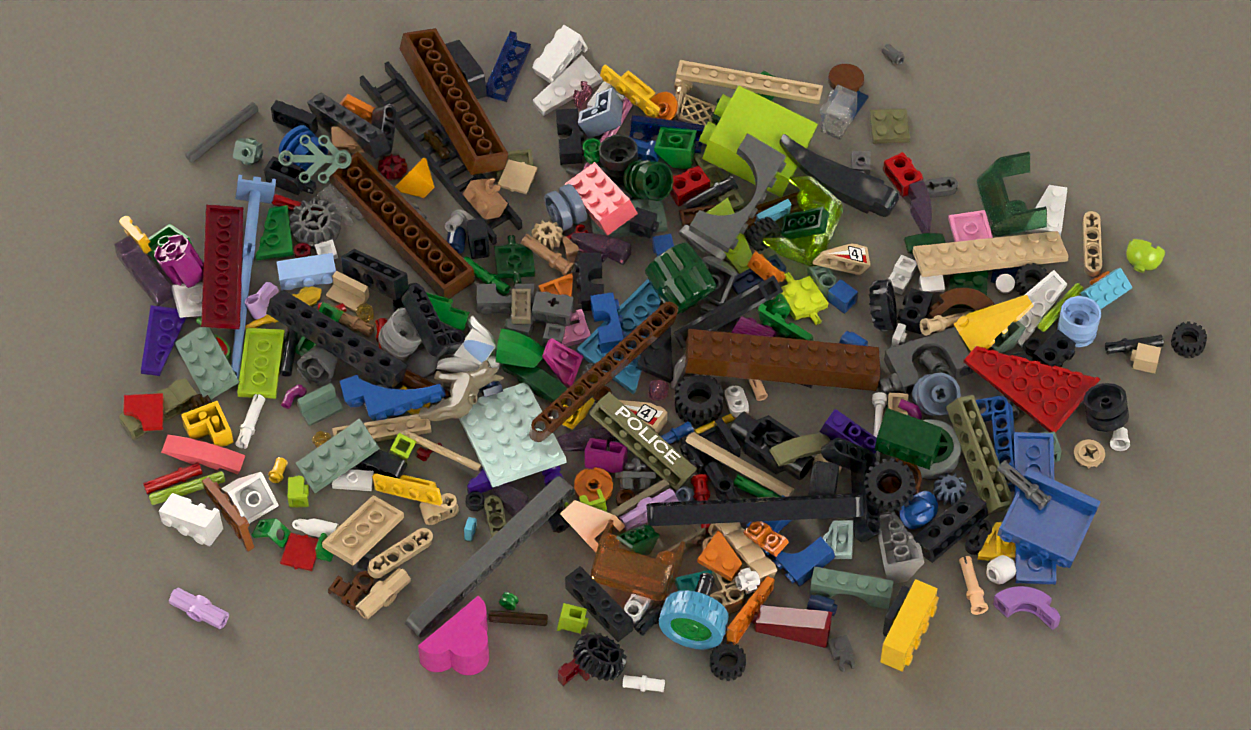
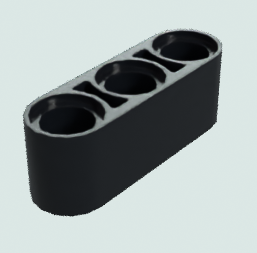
M392 104L375 108L372 113L371 124L384 132L390 148L381 156L390 154L393 149L397 111Z
M377 450L354 467L361 470L374 471V474L400 479L407 467V463L400 457Z

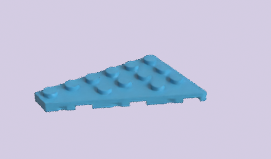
M649 279L617 311L618 315H622L623 326H621V330L626 332V337L661 305L662 300L656 294ZM604 321L599 327L606 326L609 323ZM598 328L576 349V352L582 355L586 361L593 364L599 362L607 354H601ZM640 355L613 378L615 382L632 394L636 392L642 372L636 368Z

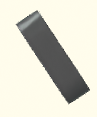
M953 177L929 179L924 182L922 191L928 198L950 196L956 193L958 182Z

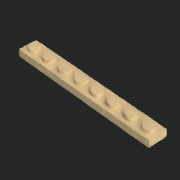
M680 60L676 73V79L737 89L739 85L754 93L814 104L820 103L823 91L822 85Z

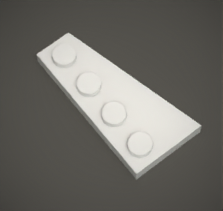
M581 55L533 99V105L545 116L601 84L603 79L585 57Z

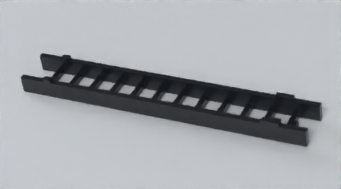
M388 61L384 63L385 72L392 79L388 83L376 88V86L373 87L364 75L359 77L360 86L378 107L388 104L393 105L405 97L411 101V105L397 112L395 128L421 159L426 158L429 169L464 211L473 218H483L461 191L467 188L470 181L487 178L483 173L475 174L473 178L457 187L450 179L468 169L442 124L410 88L402 75ZM397 85L402 92L384 101L381 93ZM415 109L421 113L422 116L407 125H404L399 119ZM427 121L432 126L430 130L435 134L437 133L442 138V143L445 146L447 145L453 153L445 160L441 159L435 162L430 155L436 151L432 147L425 150L420 142L425 140L424 133L415 138L409 130ZM458 157L463 165L445 174L440 167ZM509 203L503 211L505 215L490 224L486 223L488 238L493 245L497 243V235L492 229L507 220H510L518 230L522 229V220L510 207Z

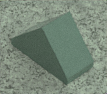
M1012 322L1007 327L1008 331L1005 334L1000 333L994 339L995 343L991 348L999 351L998 353L1014 349L1026 329L1021 322Z

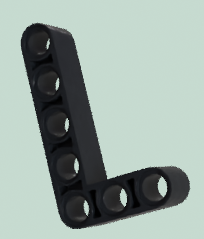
M835 438L822 446L821 454L826 461L851 470L852 493L863 494L864 515L853 517L854 534L860 542H865L880 533L879 507L876 508L870 502L864 485V481H866L865 475L869 473V468L871 466L875 467V462H877L876 456L866 448L841 438Z

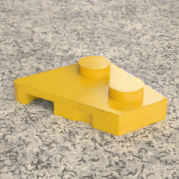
M1002 522L995 523L983 548L978 553V560L991 561L998 556L1005 555L1015 561V543L1005 542L997 535Z

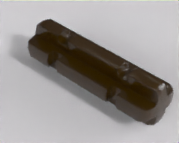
M430 129L425 131L424 138L439 153V156L444 160L450 157V151L447 147H444L445 145Z

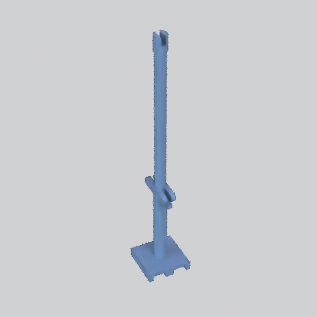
M238 175L235 199L249 202L242 254L240 329H235L231 367L238 379L241 370L247 315L245 300L249 297L260 202L272 204L276 179H272V183L261 182V177L245 180L242 179V175Z

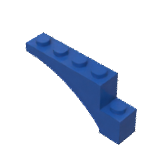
M358 375L340 381L345 402L350 408L360 407L365 403L369 417L373 421L385 420L393 415H402L407 410L419 409L424 404L436 403L441 401L442 398L447 397L444 388L440 384L419 389L399 390L373 385L363 381Z

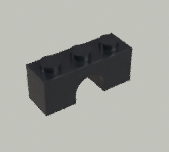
M578 108L556 110L557 134L570 136L566 139H559L560 165L582 163L584 151L581 141H584V132L580 130L578 124Z
M601 252L580 253L579 261H575V270L580 274V277H576L577 288H581V293H577L578 304H582V311H592L591 296L604 294V284L590 282L593 279L602 278Z

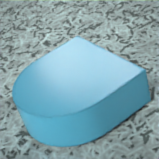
M468 517L464 528V538L467 541L473 540L477 526L476 518Z

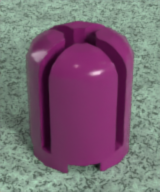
M183 235L168 237L169 241L161 248L158 245L154 257L173 285L178 284L181 286L185 284L187 288H191L203 279L204 263L189 240L184 238Z

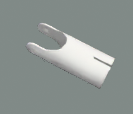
M313 518L294 520L292 526L294 529L301 530L310 536L320 537L322 533H325L329 537L339 527V524Z

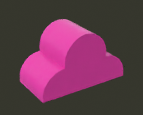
M479 596L418 645L420 664L425 669L432 672H443L452 667L456 672L463 675H475L485 669L489 662L486 605Z

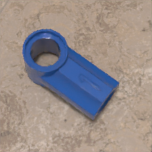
M634 139L637 144L638 157L642 158V160L658 162L660 156L654 151L656 141L652 140L647 143Z

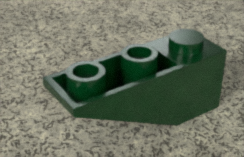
M643 524L617 535L616 539L627 549L643 558L651 554L660 534L652 526Z

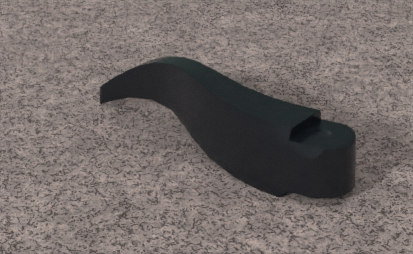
M786 134L782 135L779 143L783 150L822 190L866 214L869 211L881 217H887L891 214L899 200V194L893 188L884 185V180L822 157L798 144Z

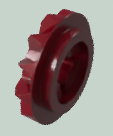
M390 154V156H384L382 160H379L378 171L386 179H399L407 172V163L405 158H401L399 154L397 156ZM391 163L395 165L394 171L390 167Z

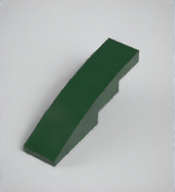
M509 364L502 365L504 372L517 377L519 383L529 385L535 395L551 403L568 389L537 366L530 368Z

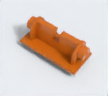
M756 251L753 253L747 266L763 280L773 275L778 283L785 280V273L773 266L763 254H759Z

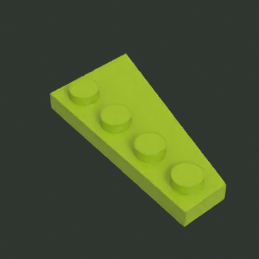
M726 198L706 213L724 216L734 214L735 212L729 198ZM741 233L736 238L739 241L734 250L730 248L728 253L724 252L726 258L739 274L749 269L747 265L752 257V252L746 238Z

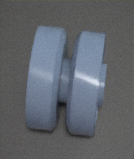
M568 183L560 187L559 193L553 190L545 194L544 201L553 223L557 222L558 227H561L562 231L571 228L573 223L578 225L586 221L587 213L584 203L577 190Z
M944 373L928 374L921 377L914 385L912 392L914 404L919 407L923 414L929 416L948 414L946 406L961 396L960 387L956 380Z

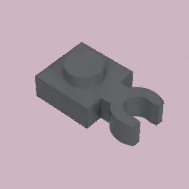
M847 635L829 639L827 641L829 650L834 661L840 659V670L842 672L845 671V663L850 664L851 668L854 669L855 661L850 657L853 656V649Z

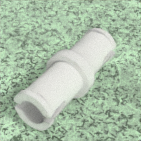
M624 675L623 688L640 689L642 692L646 690L664 692L665 680L647 678L646 675L642 677Z

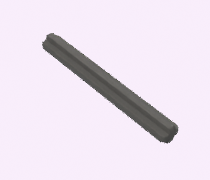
M253 102L187 152L186 158L190 162H194L258 112V106Z

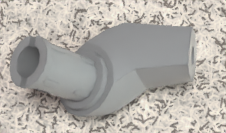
M455 210L451 214V219L445 223V228L448 232H454L460 226L464 228L468 236L467 221L472 220L473 217L464 210Z

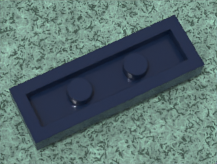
M776 254L767 258L781 272L786 271V266ZM749 268L736 276L732 289L737 295H740L764 280Z

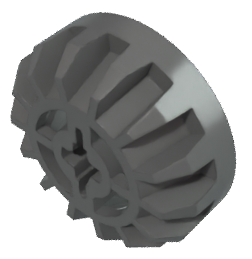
M312 198V201L306 202L303 200L299 207H294V212L290 215V227L292 235L298 243H306L310 248L316 249L315 244L332 239L334 242L337 239L341 230V220L334 204H329L326 199L320 201ZM318 207L323 209V211H312L311 208ZM308 210L309 213L306 219L302 221L303 213Z

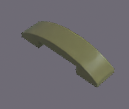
M704 154L694 157L696 165H699L709 178L710 188L714 186L716 181L720 182L726 179L718 166L702 159ZM731 190L725 193V195L715 198L718 203L729 198L733 210L744 206V202L736 190Z
M810 434L776 445L770 449V452L778 466L794 463L798 458L820 454L822 446L831 440L825 434Z

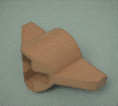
M566 236L562 237L567 261L574 263L579 247Z

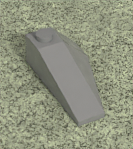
M895 512L880 513V533L878 538L887 580H892L893 584L908 581L924 564L921 546L913 539V535L906 530Z

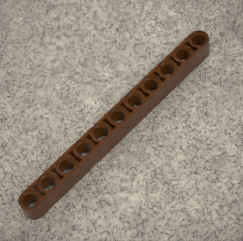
M673 302L662 304L542 411L531 423L530 438L535 442L544 441L675 323L678 313L677 305Z

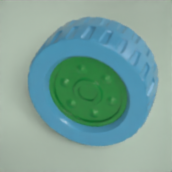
M709 573L700 574V580L695 591H677L670 594L664 602L659 617L661 631L672 641L688 648L703 650L714 648L722 642L729 621L727 610L720 602L710 597L715 578Z

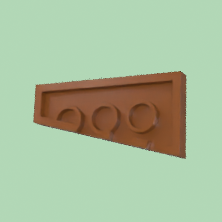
M209 477L203 479L202 483L206 494L216 508L221 511L228 525L231 524L238 539L242 538L246 550L250 551L255 548L248 530L250 524L246 517H241L237 506L230 504L231 501L228 495L221 493L222 490L217 482L213 483Z

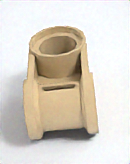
M451 493L441 495L443 503L440 506L421 502L419 508L425 524L433 525L455 517L459 512L455 495Z

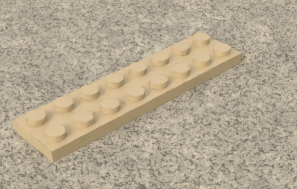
M1058 231L913 246V255L922 277L1026 266L1027 263L1030 265L1036 263L1038 265L1068 261V253Z

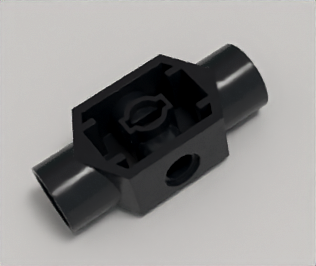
M744 411L733 422L730 431L735 438L745 444L744 454L774 474L786 471L796 479L802 480L812 468L813 461L815 460L813 456L798 458L794 463L778 466L770 449L800 436L768 415L756 419Z

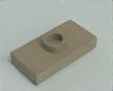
M512 289V324H531V289Z

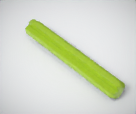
M1076 283L1037 325L1038 329L1045 332L1059 318L1063 303L1071 297L1079 296L1084 287Z
M220 471L149 495L152 505L167 501L172 493L183 496L204 489L202 480L207 477L213 483L225 482L224 473Z

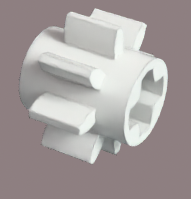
M750 568L740 570L735 578V582L740 591L745 590V593L749 594L758 589L757 586L760 585V578L756 571H750Z

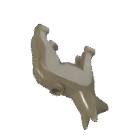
M488 360L483 361L480 367L474 371L442 374L441 371H436L434 380H439L444 389H450L451 397L438 404L432 403L429 409L421 407L419 417L421 419H429L430 421L462 418L477 403V394L480 388L493 381L503 380L504 377L495 374L498 368H492Z

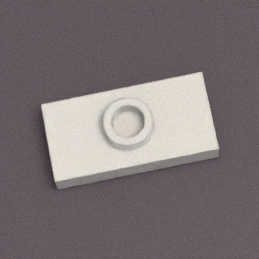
M350 469L333 481L332 488L372 491L374 471Z

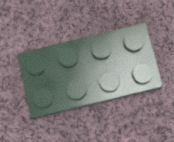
M630 200L635 209L639 207L657 213V222H659L657 232L667 231L662 200ZM590 217L594 240L637 235L630 232V220L607 235Z
M199 327L174 342L203 397L208 395L210 399H213L240 382L210 327Z
M358 419L296 462V465L314 493H317L380 448L361 419Z

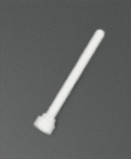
M882 392L874 393L872 396V404L875 407L874 436L876 438L882 423L883 408L888 403V395ZM876 451V460L879 461L880 452Z

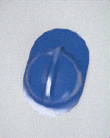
M929 491L917 493L913 496L912 501H908L909 505L907 507L904 505L901 507L900 519L907 528H920L936 517L938 502L934 494Z

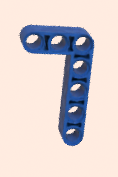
M1003 396L976 400L979 411L982 408H986V411L981 413L983 421H992L995 453L999 464L1007 459H1011L1009 465L1014 468L1013 434L1015 428L1011 404ZM1005 404L1004 409L998 410L999 406ZM1007 422L1006 427L1000 429L1001 424ZM1009 441L1007 446L1002 447L1003 442ZM1010 482L1007 485L1010 492H1013L1014 484Z

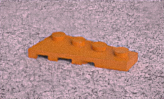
M767 576L757 586L758 589L750 596L747 603L727 627L725 635L727 644L733 642L735 646L753 621L755 612H759L760 606L765 603L773 591L775 579Z

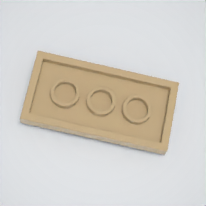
M373 495L322 542V546L332 554L354 565L404 518V512Z

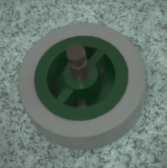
M923 420L943 428L938 454L930 470L917 466L923 478L937 479L940 475L945 476L947 472L950 474L957 467L961 446L954 428L939 420Z

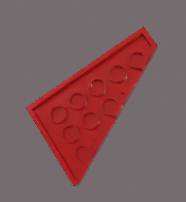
M976 346L963 361L1048 432L1055 433L1081 404L1085 393L1101 380L1097 376L1083 375L1081 372H1072L1069 369L1040 364L1038 361H1029L1026 358L1015 355L998 353L999 351L987 350Z

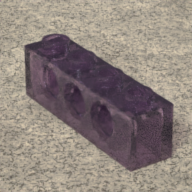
M130 235L114 244L118 259L156 306H160L173 298L169 282Z

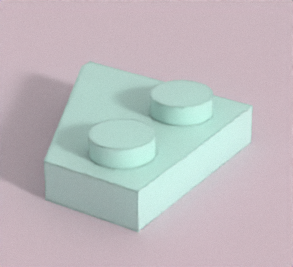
M853 520L833 521L828 533L823 537L825 542L833 549L836 556L834 559H852Z

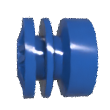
M304 125L297 126L289 131L279 145V154L286 150L290 151L292 155H314L307 147L302 146L300 143V137L308 135L324 155H328V149L322 147L318 142L319 138ZM307 137L302 139V143L307 144L309 142V139ZM284 156L287 161L290 160L289 156ZM314 163L292 164L299 166L306 171Z

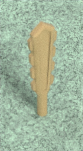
M405 430L403 432V435L415 440L416 443L478 472L482 469L481 464L463 457L410 431Z

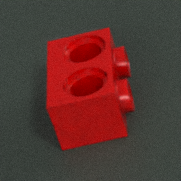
M904 152L884 160L883 172L902 198L921 189L923 175L919 170H916L912 160Z
M699 165L689 168L684 173L673 176L674 182L669 194L679 207L684 204L683 201L709 189L710 180Z

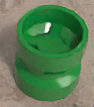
M595 138L587 139L583 143L584 157L589 164L600 162L599 146L601 143Z

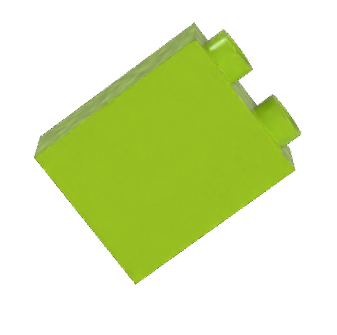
M738 85L732 98L724 94L720 98L714 111L715 115L721 117L718 124L715 125L708 121L701 134L699 142L707 145L702 159L756 185L750 166L743 158L736 154L748 133L786 156L784 162L787 164L781 173L777 172L775 176L777 180L773 187L767 188V191L782 197L798 166L786 154L779 141L782 135L786 134L798 144L808 148L818 124Z

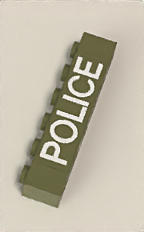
M610 392L601 398L589 413L662 479H666L669 485L676 491L697 470L695 466Z

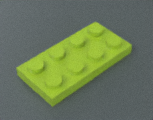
M246 328L239 377L240 382L237 391L238 397L253 398L257 394V398L258 395L270 399L277 398L285 330Z

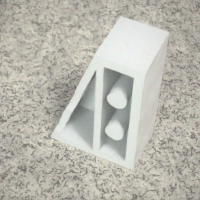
M563 25L561 29L556 31L551 43L545 46L542 55L534 61L532 68L536 75L552 83L567 69L566 67L571 62L577 59L576 56L581 51L586 52L588 47L580 34Z
M172 493L159 510L161 522L168 527L176 528L184 536L189 535L193 537L197 543L210 547L223 530L219 510L216 508L212 511L205 509L206 506L202 503L198 506L191 504L192 501L190 499Z

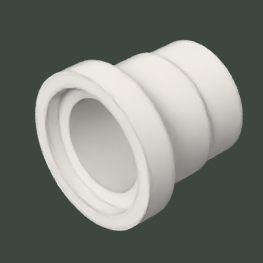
M1122 427L1113 431L1112 439L1110 440L1112 449L1124 451L1130 447L1128 430Z

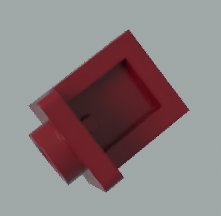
M573 659L568 664L564 663L558 670V681L563 686L577 674L585 681L590 679V674H585L583 669H579L580 665L575 663L576 659Z

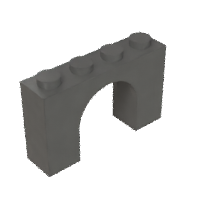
M956 327L946 328L944 331L925 335L923 338L910 340L905 344L892 346L885 350L884 362L891 374L896 373L902 386L900 393L912 394L914 385L920 379L912 362L926 350H931L932 354L943 358L955 379L973 373V370L963 362L969 355V352Z

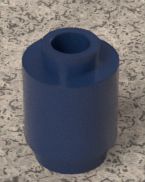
M459 226L454 232H448L446 241L458 254L462 253L465 247L466 233L464 228Z
M811 594L807 605L808 610L832 612V616H835L838 607L834 599L818 594L816 596Z

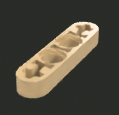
M1089 211L1085 213L1082 223L1084 271L1088 276L1096 277L1101 273L1102 268L1101 222L1098 213ZM1089 219H1093V227H1090ZM1094 233L1097 238L1090 239L1087 237V234ZM1095 249L1098 253L1092 255L1088 253V250ZM1092 261H1095V262H1094V267H1095L1096 269H1092V267H1091V262H1092Z
M427 528L418 529L369 562V575L373 578H381L425 550L432 543L433 533ZM421 536H422V537H426V536H427V540H425V539L420 540V537H421ZM409 544L413 546L414 550L410 552L405 551L403 546ZM394 554L398 557V560L392 562L388 560L387 556ZM374 566H376V567L381 566L380 571H379L378 569H375V570H374V569H373Z

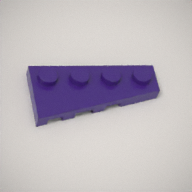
M150 306L141 374L161 375L175 344L174 342H176L187 318H180L176 308Z

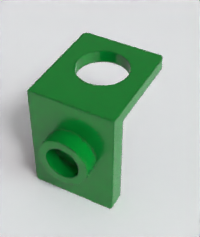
M277 518L261 519L258 521L251 536L253 538L269 537L280 548H283L291 531ZM278 529H281L284 533L282 540H279L276 536Z

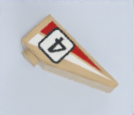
M851 243L822 251L813 260V264L861 275L870 267L867 247Z
M619 400L657 434L667 423L668 412L661 406L646 402Z

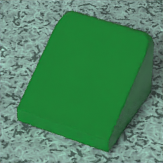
M322 533L315 548L317 559L331 562L334 554L323 548L322 542L328 536Z

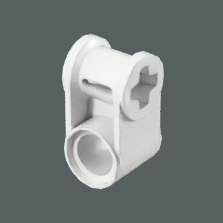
M639 586L635 587L624 607V611L633 619V626L643 619L656 597V594H649L641 590Z

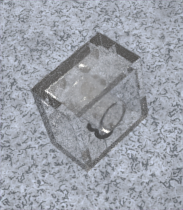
M837 85L835 90L830 91L828 102L822 105L819 112L821 114L819 121L821 132L841 140L857 113V92Z

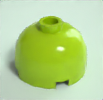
M1133 239L1129 241L1126 257L1129 263L1134 266L1133 269L1135 271L1144 273L1145 270H1154L1161 264L1166 253L1165 250L1159 246L1155 249L1151 246L1152 243L1148 241Z

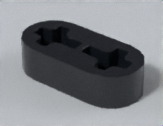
M982 520L972 528L965 543V550L969 554L977 555L983 548L988 535L992 531L990 522ZM985 527L986 531L984 530L983 533L980 535V529ZM978 540L977 546L971 547V544Z

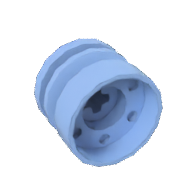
M1082 296L1067 299L1061 307L1057 330H1060L1076 343L1075 347L1088 346L1096 338L1101 318L1099 305L1094 300Z

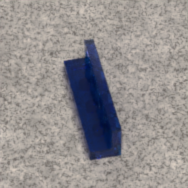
M509 32L486 84V97L504 102L508 101L531 48V44L517 40L516 32ZM516 46L524 48V52L516 54ZM517 60L518 65L510 68L509 62ZM511 74L512 79L508 81L503 80L502 77L504 75ZM503 87L506 90L505 95L496 93L498 89Z
M632 115L629 137L633 138L634 132L642 133L644 137L634 139L648 143L653 140L651 137L659 134L661 127L697 130L696 141H699L704 125ZM702 142L698 143V147L695 146V153H701Z

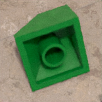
M661 127L654 151L672 168L689 169L692 167L697 130Z

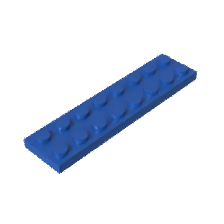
M1014 432V469L1023 477L1027 468L1054 480L1053 434ZM1014 485V497L1019 489L1016 485ZM1015 544V583L1055 585V561L1040 558L1037 553L1031 550H1023Z

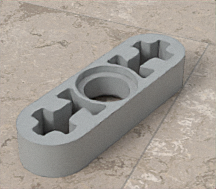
M684 225L679 231V234L686 241L707 256L713 255L721 260L726 257L723 250L689 231L690 226Z

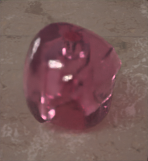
M652 380L648 388L650 399L653 401L665 399L668 396L669 385L662 380Z

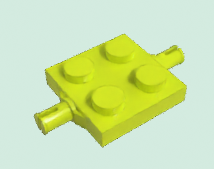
M790 272L784 274L788 284L781 287L783 292L780 294H783L791 307L790 314L794 320L810 317L815 325H819L822 320L817 313L828 308L829 303L811 276L794 280Z

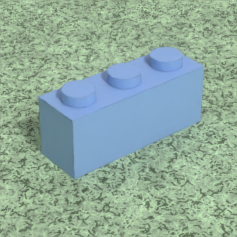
M333 253L277 261L281 290L330 284L333 282L332 276L336 272Z

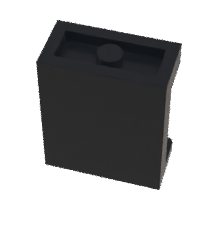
M722 418L715 420V427L698 434L733 455L740 457L741 446ZM685 436L681 437L680 451L697 468L698 475L705 474L704 467L708 463L719 461L688 444Z

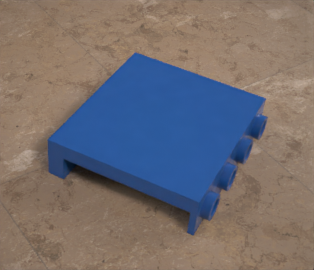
M1027 468L1024 477L1030 483L1039 485V489L1047 496L1050 495L1052 499L1040 511L1038 509L1039 506L1032 500H1027L1024 496L1025 493L1018 489L999 527L997 535L1005 542H1013L1023 550H1031L1037 553L1040 558L1055 561L1060 567L1070 568L1101 501Z

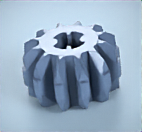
M947 472L945 477L940 475L938 480L934 482L933 494L937 496V501L943 500L944 506L947 502L954 505L959 498L966 495L967 485L963 483V477L956 478V473L950 476Z

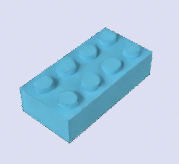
M1118 268L1080 294L1082 297L1094 300L1099 305V308L1102 309L1133 287L1123 270Z

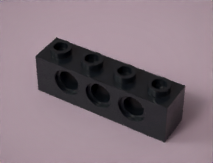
M353 249L341 256L343 274L374 291L396 301L402 298L409 289L408 275L404 271L357 249Z
M969 491L966 495L959 498L954 505L946 509L936 520H933L923 531L917 533L913 539L921 546L923 557L933 563L970 532L972 528L989 516L986 502Z
M581 566L565 577V589L587 609L617 642L633 631V619Z

